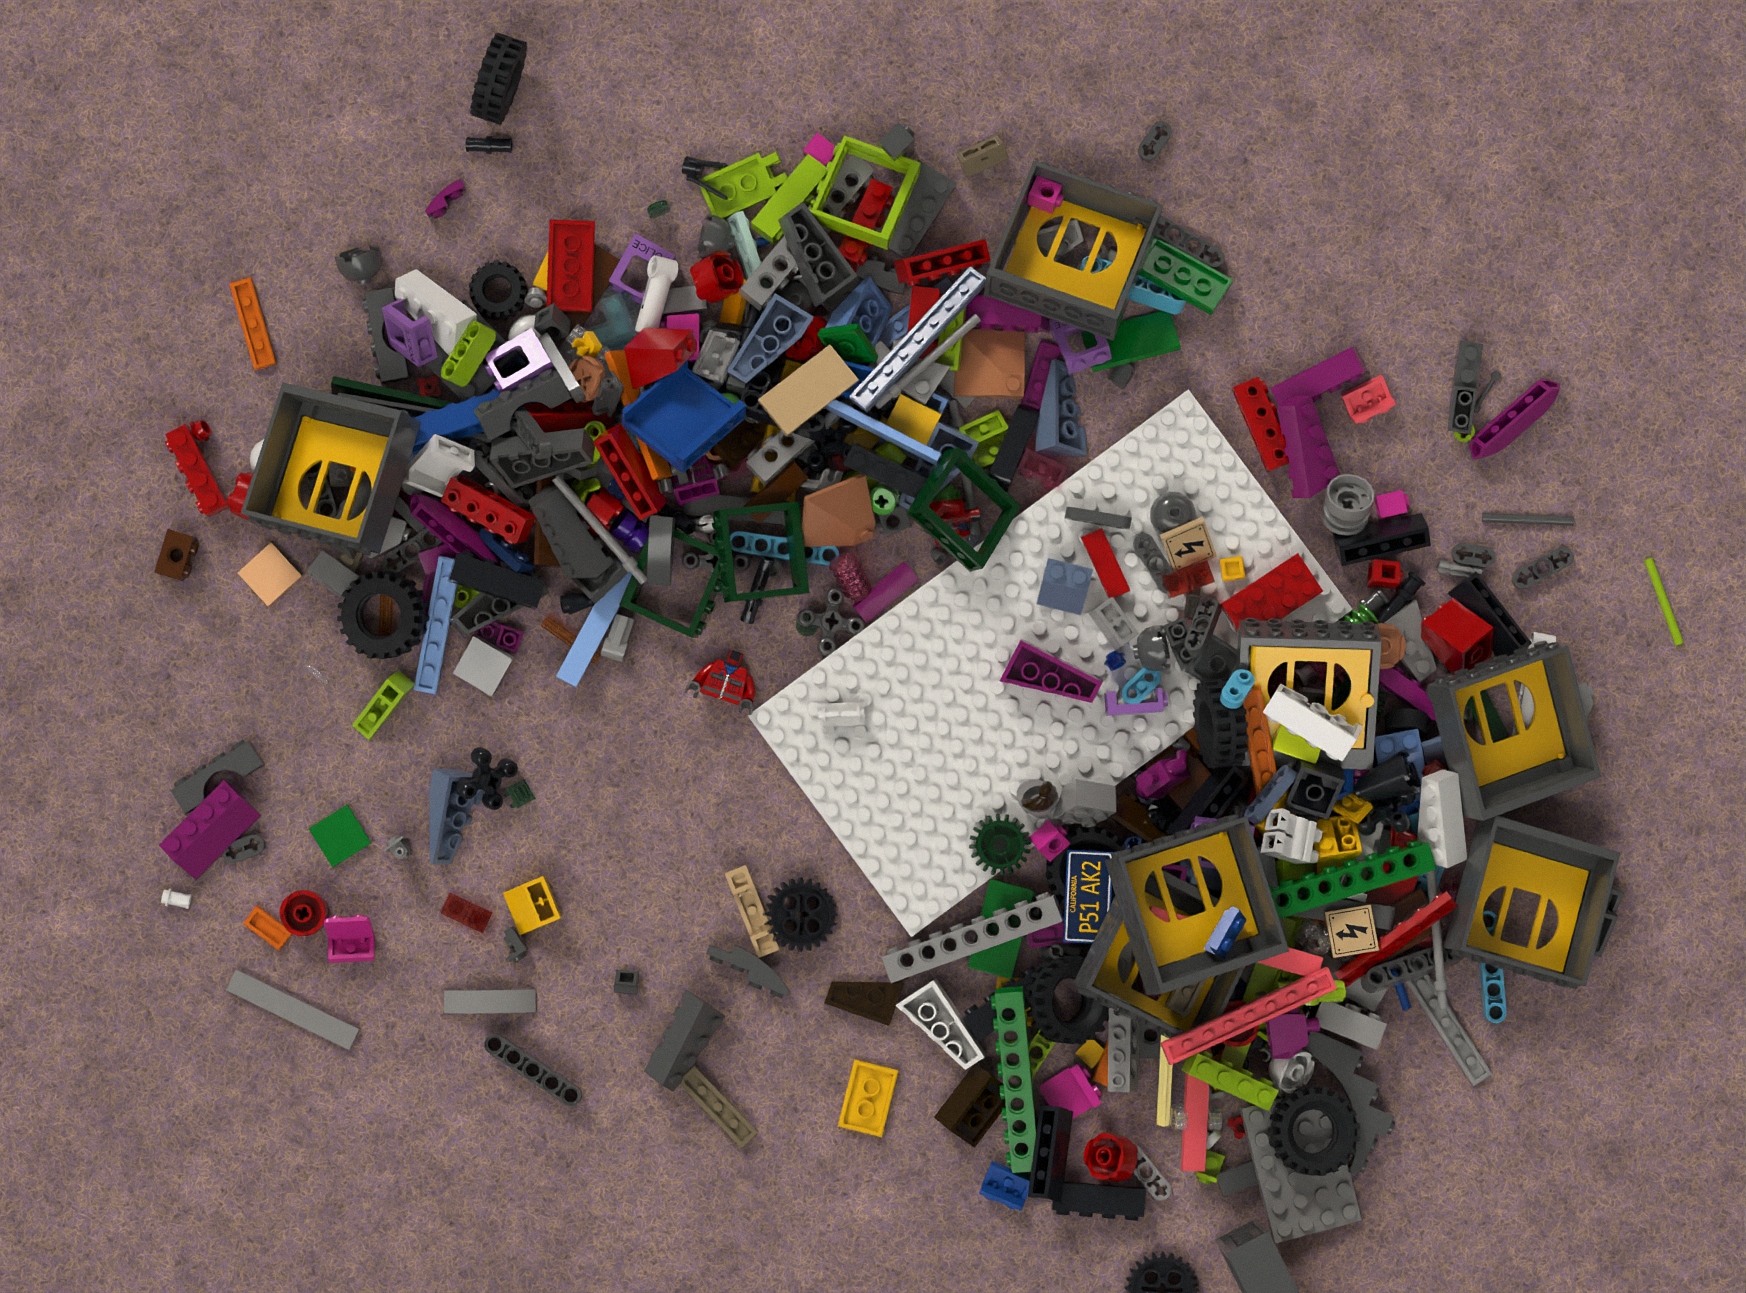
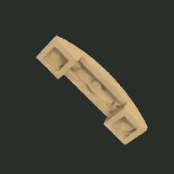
M744 865L726 872V879L758 958L780 950L777 941H773L774 933H767L771 926L764 925L768 918L763 916L765 910L747 866Z

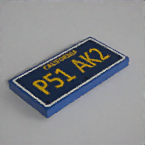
M1067 850L1063 942L1093 943L1111 906L1112 882L1105 860L1112 858L1111 853L1113 852Z

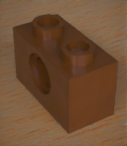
M167 529L154 573L183 582L185 577L189 578L192 570V565L189 564L191 556L196 555L199 543H196L197 538ZM177 550L183 552V558L179 562L173 560V553Z

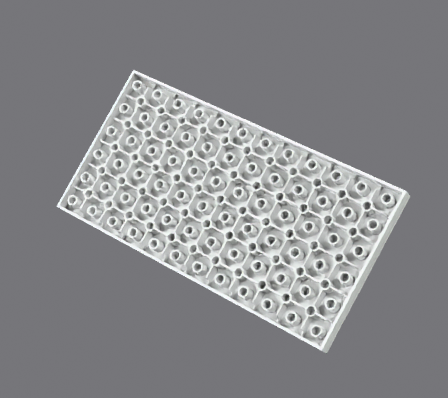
M1189 389L1015 517L983 569L969 572L957 560L754 710L752 715H748L911 937L994 876L991 874L993 867L989 866L988 870L984 872L982 870L985 866L984 862L979 866L976 865V862L980 859L979 855L975 858L971 857V854L977 852V849L969 848L971 844L976 845V840H971L970 836H978L979 833L975 832L973 828L977 827L980 830L983 828L979 824L980 820L984 821L987 825L989 823L987 816L990 815L992 820L996 821V814L998 813L1000 814L1001 821H1004L1006 814L1009 815L1008 822L1010 823L1014 818H1017L1016 827L1022 823L1025 825L1020 832H1029L1028 836L1023 837L1024 841L1030 840L1028 837L1048 820L1055 826L1058 823L1061 826L1064 824L1061 820L1053 819L1055 808L1049 815L1038 818L1026 813L1017 800V790L1021 784L1037 779L1045 782L1050 781L1056 787L1059 798L1063 787L1075 779L1116 786L1195 725L1193 700L1196 697L1194 691L1197 690L1196 685L1200 681L1186 673L1185 670H1180L1168 639L1170 658H1166V664H1170V670L1159 671L1161 674L1160 683L1140 702H1155L1154 690L1162 688V692L1167 693L1168 706L1164 707V711L1106 716L1104 693L1116 691L1117 705L1127 704L1121 696L1122 688L1143 668L1140 659H1135L1133 653V646L1137 645L1139 634L1115 651L1089 615L1091 611L1108 600V597L1081 537L1098 529H1103L1131 590L1114 599L1139 634L1146 628L1157 625L1164 626L1183 617L1190 628L1201 599L1206 596H1214L1219 604H1221L1297 553L1323 592L1282 618L1281 621L1291 622V620L1300 619L1305 622L1324 620L1328 623H1335L1352 610L1343 595ZM1180 492L1193 502L1196 510L1195 519L1203 517L1217 557L1175 574L1179 581L1178 588L1173 593L1165 594L1158 589L1136 553L1133 542L1138 535L1143 533L1149 534L1170 565L1160 537L1161 534L1155 530L1151 523L1150 509L1153 502L1161 494ZM1066 507L1131 517L1130 530L1065 519ZM1142 538L1139 539V549L1144 548L1147 552L1146 555H1143L1145 559L1151 554L1157 553L1155 549L1150 552L1148 548L1150 541L1148 539L1145 541ZM983 542L973 549L978 552ZM1242 556L1245 579L1222 582L1219 559ZM1153 557L1149 565L1151 569L1159 570L1162 568L1163 563L1160 558ZM1048 558L1093 569L1081 615L1036 604ZM1165 568L1163 572L1155 576L1157 579L1162 576L1164 579L1163 588L1168 587L1172 589L1174 580L1166 578L1165 573L1169 571ZM1221 609L1213 635L1237 649L1238 633ZM1208 623L1200 624L1197 629L1203 630L1207 628ZM1023 639L1103 680V683L1093 702L1090 703L1001 682L1000 679L1020 640ZM1249 645L1247 671L1250 669L1251 645ZM1147 673L1145 675V680L1147 682H1151L1153 680V675ZM1134 689L1129 690L1128 695L1131 698H1135L1137 696V692ZM864 702L865 725L819 727L818 704ZM997 838L993 845L997 851H1003L1006 849L1007 843L1005 839ZM1031 842L1030 845H1024V849H1031L1035 845ZM996 868L995 875L1000 872V869Z

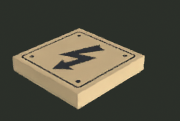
M1203 517L1160 535L1175 574L1217 557Z
M1371 905L1325 912L1333 958L1379 951Z

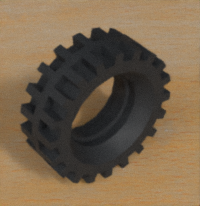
M501 33L494 35L490 46L486 50L485 58L482 60V66L474 86L475 90L470 105L471 116L498 125L504 122L521 80V73L524 69V61L527 55V42Z
M385 571L362 575L359 580L350 583L351 588L345 590L342 594L345 597L344 601L338 604V608L342 609V614L337 616V621H342L343 628L340 629V632L347 635L348 640L346 643L349 646L354 645L356 647L355 652L358 654L364 653L367 655V658L388 659L409 653L414 645H419L421 642L420 636L426 634L427 631L424 628L425 621H429L430 616L425 615V608L429 607L428 602H423L421 596L425 594L422 590L415 588L417 584L415 581L407 580L404 574ZM378 594H385L393 598L401 612L398 628L391 635L385 637L371 633L363 620V609L366 602L372 596Z
M1230 678L1200 681L1196 685L1197 690L1194 691L1196 697L1193 700L1195 712H1193V717L1195 718L1194 731L1196 730V741L1200 746L1199 753L1203 755V762L1207 763L1208 768L1242 765V760L1246 759L1245 752L1248 751L1246 741L1249 738L1247 735L1248 722H1246L1245 718L1247 714L1246 709H1244L1243 704L1239 708L1230 709L1225 707L1220 701L1222 689Z
M1080 827L1067 832L1068 834L1065 837L1071 844L1051 862L1048 859L1046 860L1045 874L1050 891L1053 895L1056 894L1057 900L1065 906L1067 850L1092 848L1098 851L1113 853L1125 850V844L1118 836L1098 827ZM1112 886L1111 904H1112V902H1113V900H1114V897H1115V892H1114L1113 886Z
M1059 956V958L1055 959L1049 958V963H1041L1038 966L1041 970L1039 973H1032L1030 976L1034 982L1026 987V990L1030 991V998H1025V1003L1030 1004L1031 1009L1026 1011L1027 1017L1034 1018L1035 1021L1031 1025L1033 1028L1041 1030L1039 1035L1049 1038L1051 1042L1085 1044L1086 1040L1097 1038L1095 1032H1103L1106 1029L1102 1024L1104 1021H1109V1008L1099 1004V998L1095 1000L1081 994V1007L1077 1015L1069 1021L1061 1020L1054 1011L1052 1000L1058 983L1067 978L1075 981L1085 957Z
M1317 1087L1299 1088L1291 1094H1286L1284 1096L1285 1099L1275 1105L1277 1109L1269 1118L1272 1120L1271 1128H1268V1133H1271L1269 1144L1271 1147H1274L1276 1158L1281 1159L1283 1165L1291 1168L1294 1172L1311 1176H1325L1330 1172L1335 1173L1339 1171L1338 1168L1340 1166L1347 1165L1350 1155H1355L1357 1151L1354 1149L1356 1142L1360 1141V1137L1357 1136V1129L1360 1128V1123H1356L1354 1117L1357 1115L1356 1111L1351 1110L1349 1107L1350 1102L1347 1099L1341 1098L1337 1092ZM1314 1109L1321 1111L1329 1118L1332 1123L1333 1134L1326 1148L1320 1152L1309 1153L1302 1150L1296 1144L1293 1137V1126L1300 1114Z

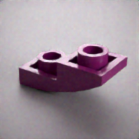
M461 179L447 186L431 201L425 210L429 218L433 216L436 219L447 213L446 209H449L446 199L450 198L453 201L463 196L462 192L466 189Z
M445 543L418 552L425 575L436 571L439 556L455 558L456 555Z
M493 622L474 632L473 636L477 634L498 648L517 653L524 632Z

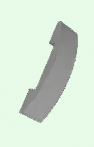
M536 989L444 990V1013L536 1012Z

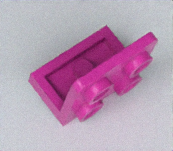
M354 915L353 917L345 918L332 916L324 919V927L328 936L329 963L375 961V934L369 917Z
M1074 1063L1039 1086V1090L1049 1106L1062 1107L1073 1111V1118L1091 1107L1095 1108L1101 1104L1099 1098L1102 1097V1094L1096 1085L1091 1087L1087 1080L1091 1076L1084 1065L1079 1067L1077 1063Z

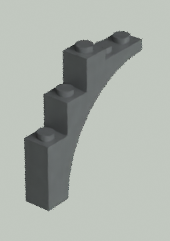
M1317 1031L1307 1033L1308 1045L1304 1046L1303 1050L1310 1053L1331 1071L1341 1084L1350 1102L1351 1110L1356 1111L1357 1115L1354 1117L1356 1123H1360V1128L1357 1129V1136L1360 1137V1141L1355 1144L1354 1149L1357 1151L1355 1155H1352L1348 1172L1358 1176L1367 1167L1368 1160H1366L1368 1152H1373L1377 1144L1376 1134L1384 1138L1386 1134H1391L1395 1126L1394 1116L1369 1105L1371 1101L1375 1102L1379 1089H1376L1377 1083L1353 1073L1362 1064L1363 1057H1361V1051Z

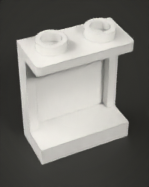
M434 434L408 464L406 482L413 487L442 498L450 477L459 475L462 470L471 472L475 467L474 450Z

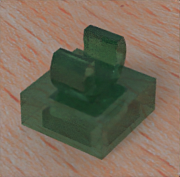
M525 779L506 788L508 792L504 794L505 798L511 796L514 801L510 805L511 808L522 807L536 799Z

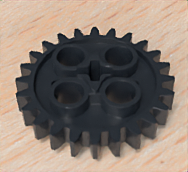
M800 877L796 884L792 878L789 879V886L785 882H781L782 890L777 887L773 888L776 895H768L767 897L772 902L764 904L769 909V912L763 913V916L769 917V920L764 925H771L772 927L767 933L776 934L773 941L782 940L780 947H785L789 944V951H793L795 946L798 952H802L804 946L807 951H811L812 944L816 948L820 947L819 939L826 942L825 933L833 934L829 926L836 925L834 921H831V917L838 916V914L831 912V909L835 908L836 904L829 903L833 896H825L827 888L819 890L820 882H816L812 886V879H807L804 884L803 878ZM799 894L802 895L801 903H800V900H799V898H798ZM787 897L792 898L794 902L791 909L786 908L784 904ZM810 897L816 900V907L813 910L807 906V900ZM796 912L804 913V917H796ZM787 920L792 921L794 925L791 932L785 930L784 924ZM809 920L814 921L816 924V929L812 933L807 929ZM800 927L802 931L801 935L798 934V930Z
M1161 1251L1160 1257H1157L1152 1252V1259H1148L1143 1255V1264L1136 1260L1137 1270L1129 1269L1134 1274L1133 1277H1126V1280L1131 1282V1285L1124 1286L1131 1293H1159L1158 1290H1142L1141 1288L1143 1286L1158 1288L1160 1283H1164L1166 1288H1182V1291L1165 1290L1163 1293L1199 1292V1288L1193 1287V1284L1199 1282L1198 1279L1191 1278L1195 1271H1187L1190 1264L1186 1262L1181 1265V1256L1174 1260V1254L1171 1252L1167 1258L1164 1251ZM1149 1271H1154L1157 1274L1156 1280L1152 1283H1148L1144 1279L1145 1274ZM1178 1272L1180 1275L1179 1281L1173 1284L1168 1282L1169 1273Z

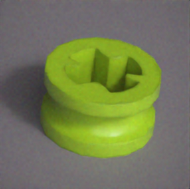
M1472 425L1471 434L1466 435L1465 438L1460 437L1461 434H1458V432L1453 434L1458 441L1467 442L1474 437L1475 429Z

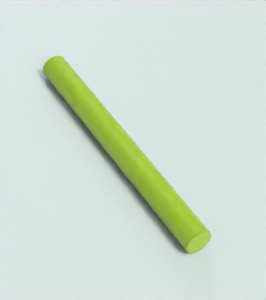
M1653 557L1646 559L1644 562L1675 646L1680 645L1684 641Z

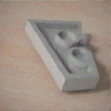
M880 348L877 352L879 356L877 361L871 362L868 367L875 369L891 351ZM917 358L916 361L902 374V376L899 379H901L906 373H908L914 366H916L923 359ZM933 362L905 386L902 391L923 405H926L951 366Z

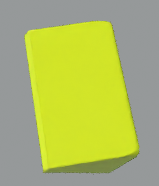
M1282 724L1279 725L1272 742L1274 750L1316 764L1321 750L1319 747L1314 748L1310 746L1306 739L1300 735L1291 734Z

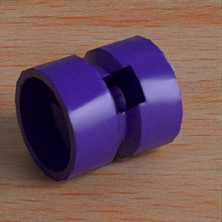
M625 510L614 521L609 529V533L618 540L623 539L624 545L632 552H636L645 544L649 535V526L643 521L638 523V518L629 510Z

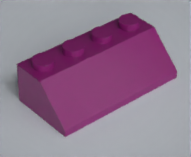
M223 781L159 846L176 864L197 880L262 815L231 783Z

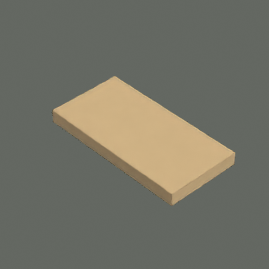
M829 345L760 397L758 402L782 432L788 436L855 385L859 379L833 347Z

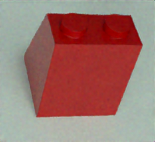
M643 328L624 347L632 389H638L677 371L697 351V340L694 337L693 330Z
M1454 598L1446 604L1440 605L1436 612L1431 616L1425 617L1421 623V639L1453 675H1455V671L1461 669H1474L1475 664L1487 661L1492 655L1494 627Z

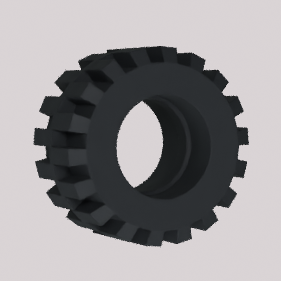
M498 260L494 261V263H484L485 266L476 269L477 272L472 275V281L469 283V296L473 305L485 317L492 318L493 320H507L510 316H516V312L523 309L524 297L528 290L524 277L515 266H511L508 262L503 261L502 263ZM495 278L506 279L512 288L509 298L502 303H492L485 295L487 284Z

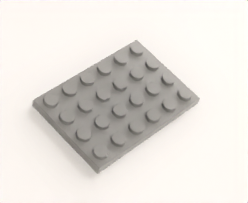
M1328 1086L1320 1087L1329 1090ZM1284 1097L1275 1099L1270 1111L1256 1105L1240 1108L1271 1237L1275 1244L1362 1220L1351 1175L1348 1172V1164L1340 1166L1338 1168L1339 1171L1335 1173L1330 1172L1325 1176H1311L1294 1172L1291 1168L1285 1167L1283 1161L1274 1155L1276 1151L1269 1144L1271 1133H1268V1128H1271L1272 1120L1269 1118L1277 1109L1275 1105L1278 1102L1281 1103L1285 1099ZM1313 1109L1305 1111L1298 1116L1293 1126V1137L1298 1147L1305 1152L1315 1153L1320 1152L1330 1143L1333 1134L1332 1123L1324 1113Z

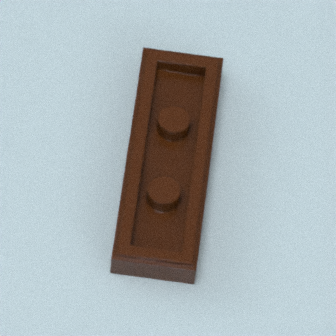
M792 460L743 507L783 503L809 477ZM772 512L749 515L760 524Z

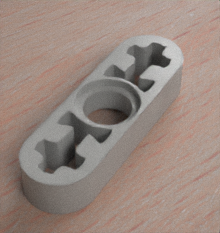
M1136 1145L1138 1148L1137 1158L1141 1160L1144 1157L1146 1161L1139 1163L1133 1173L1156 1200H1166L1171 1194L1170 1184L1140 1147ZM1148 1165L1152 1168L1153 1173L1150 1178L1145 1179L1140 1176L1139 1171L1142 1166ZM1157 1175L1160 1177V1179L1156 1180L1160 1186L1166 1185V1194L1163 1196L1155 1194L1157 1189L1153 1183L1150 1187L1147 1185Z

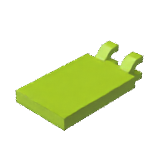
M758 152L699 179L728 197L727 200H724L700 186L712 215L725 219L736 212L743 211L770 199L776 193L775 188L781 187L788 178L786 173L776 177L772 174L770 167L781 162L777 152L764 158Z

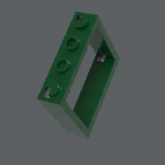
M956 447L944 452L907 511V514L969 572L984 568L1021 506L1012 495L1006 493L999 486L996 480L989 477L980 465L970 459L964 450ZM954 465L1003 510L978 552L929 508L930 503Z
M799 502L720 509L713 512L714 523H712V527L716 530L714 547L719 555L717 571L722 579L720 592H722L724 603L810 593ZM784 511L793 588L737 594L728 516Z
M677 528L674 529L675 538L719 557L714 545L695 536L687 535ZM648 538L637 561V566L646 577ZM717 563L690 627H686L636 604L644 583L640 584L633 575L629 580L619 605L691 638H698L702 634L703 629H706L707 623H705L707 615L713 612L716 604L714 599L716 594L720 593L722 579L717 571Z

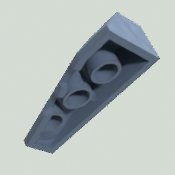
M1056 359L1051 361L1036 425V452L1050 457L1087 456L1085 427L1079 428L1077 415L1082 413L1080 406H1076L1072 397L1076 393L1073 374L1068 373L1066 363Z

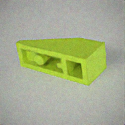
M400 670L396 671L387 678L352 726L370 740L404 701L416 684Z

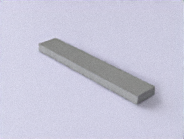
M1411 962V966L1418 970V966ZM1429 974L1407 981V985L1471 1085L1474 1087L1491 1076L1492 1072L1449 1005L1448 1009H1439L1437 991H1435L1434 982Z
M238 969L235 970L226 989L348 1050L351 1049L360 1030Z

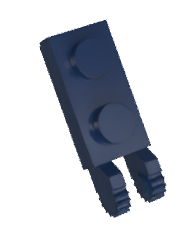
M485 527L481 528L479 532L481 540L515 572H532L535 565L528 560L529 557L525 553L518 551L514 544L505 541L502 535L491 533Z

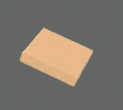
M272 542L238 572L241 578L268 607L302 577L298 570Z

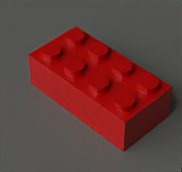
M1297 553L1221 603L1220 606L1238 633L1239 620H1245L1246 618H1255L1258 621H1268L1269 619L1281 620L1322 593L1323 590Z

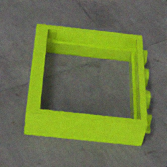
M844 135L841 143H838L834 148L833 162H828L825 169L827 176L824 181L821 180L816 191L818 196L816 200L811 201L809 210L821 226L887 250L920 175L921 163L903 156L894 162L883 149ZM847 154L906 174L881 233L822 212Z

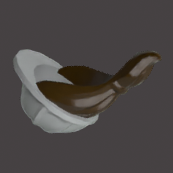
M1029 780L1021 784L1017 790L1019 805L1026 813L1037 818L1049 815L1056 807L1059 799L1056 787L1050 781Z

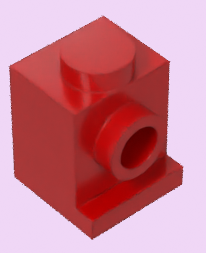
M1373 559L1368 565L1367 587L1395 589L1399 583H1402L1403 570H1400V562ZM1382 573L1387 574L1388 578H1383Z

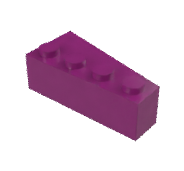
M975 296L966 306L965 322L976 314L981 320L976 326H980L981 330L992 331L994 328H1002V331L1016 332V330H1023L1027 333H1049L1050 318L987 296Z
M1350 347L1270 389L1278 405L1292 396L1311 395L1314 403L1322 399L1321 394L1327 391L1332 394L1342 389V384L1348 381L1352 384L1362 379V374L1368 372V369L1357 347Z
M1311 395L1292 396L1277 405L1282 435H1285L1286 447H1284L1285 456H1288L1290 464L1288 476L1289 479H1292L1294 488L1291 490L1292 498H1311L1327 488L1330 481L1339 476L1340 472Z
M1023 639L1020 640L1000 679L1001 682L1090 703L1093 702L1103 683V680Z

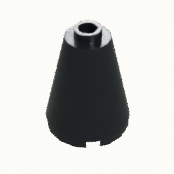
M1405 749L1396 752L1357 779L1354 786L1357 797L1362 798L1364 801L1421 792L1417 788L1421 786L1416 767L1413 762L1409 763L1406 757L1410 756Z

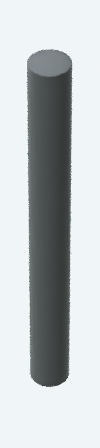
M1482 513V522L1573 526L1574 516Z

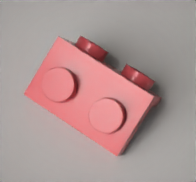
M1382 375L1340 394L1347 413L1355 424L1365 423L1372 416L1378 413H1386L1391 410V407L1396 405Z

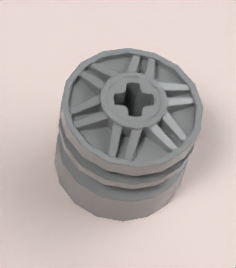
M1344 474L1332 479L1327 486L1321 508L1323 524L1330 531L1339 535L1349 536L1361 532L1368 523L1374 501L1372 486L1365 479L1357 475Z

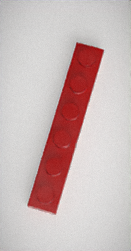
M1447 891L1436 896L1425 908L1418 909L1410 919L1399 923L1395 930L1388 935L1380 937L1377 940L1379 951L1358 954V957L1343 964L1335 975L1345 983L1347 988L1371 968L1384 961L1458 905Z

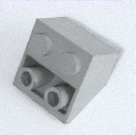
M1078 779L1073 780L1063 787L1053 813V819L1061 820L1064 824L1079 823L1083 827H1094L1096 823L1106 820L1109 816L1116 813L1115 786Z

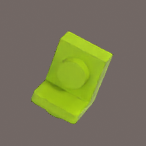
M1206 1150L1205 1171H1194V1175L1198 1176L1197 1181L1210 1185L1211 1181L1217 1183V1173L1220 1172L1225 1156Z

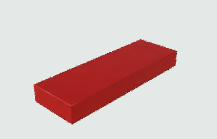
M1098 529L1081 537L1108 599L1110 597L1116 598L1131 591L1103 529Z

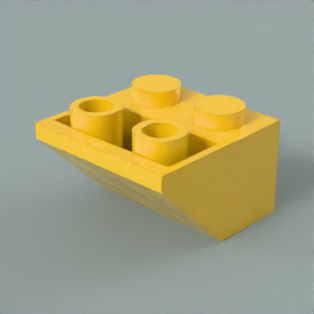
M1344 816L1318 819L1316 828L1323 832L1321 840L1313 843V850L1319 853L1318 862L1315 863L1317 874L1322 873V869L1325 867L1336 866L1338 868L1344 866L1343 862L1355 859L1362 854L1359 834L1354 821Z
M541 876L503 893L519 935L562 918L546 876Z

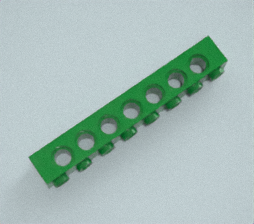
M1416 839L1407 842L1406 847L1393 846L1387 848L1386 853L1380 855L1378 852L1365 855L1364 860H1348L1343 862L1344 866L1338 868L1336 866L1325 867L1322 869V873L1316 875L1314 872L1301 875L1300 880H1283L1279 882L1280 886L1272 888L1269 885V889L1280 919L1436 870L1430 844ZM1409 854L1410 863L1406 866L1404 864V857ZM1385 861L1389 862V869L1387 872L1383 871V864ZM1366 867L1368 869V876L1363 879L1361 872ZM1343 874H1346L1347 882L1342 886L1340 878ZM1324 880L1326 888L1323 892H1320L1319 884ZM1303 887L1305 894L1299 899L1297 893ZM1279 894H1282L1283 902L1278 906L1276 898Z
M1023 986L996 988L995 995L991 996L992 1010L996 1009L997 1018H993L994 1032H999V1040L995 1041L996 1054H1001V1063H998V1076L1003 1077L1004 1084L1000 1085V1097L1005 1099L1006 1107L1002 1108L1003 1122L1007 1121L1008 1130H1004L1005 1144L1010 1146V1152H1006L1007 1166H1012V1173L1031 1172L1037 1125ZM1011 1008L1015 1011V1015L1006 1017L1003 1014V1010ZM1007 1031H1014L1017 1037L1011 1040L1005 1036V1033ZM1015 1053L1020 1059L1016 1062H1011L1008 1060L1007 1055ZM1016 1075L1022 1081L1019 1084H1013L1009 1078ZM1014 1098H1020L1024 1104L1017 1107L1011 1101ZM1021 1120L1025 1122L1026 1126L1018 1129L1013 1123ZM1018 1143H1025L1028 1149L1020 1151L1016 1148V1145Z

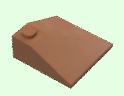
M971 329L963 336L960 371L955 370L954 396L1022 400L1024 397L1025 332Z
M859 474L804 497L802 521L804 547L854 546L873 538L875 521L867 480L864 474Z

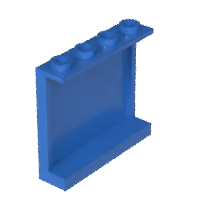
M687 360L677 371L656 380L649 390H644L635 402L628 404L623 409L622 426L681 473H684L746 418V405L740 400L735 404L729 401L688 368Z

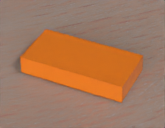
M257 905L243 923L278 951L283 948L292 936L282 923Z

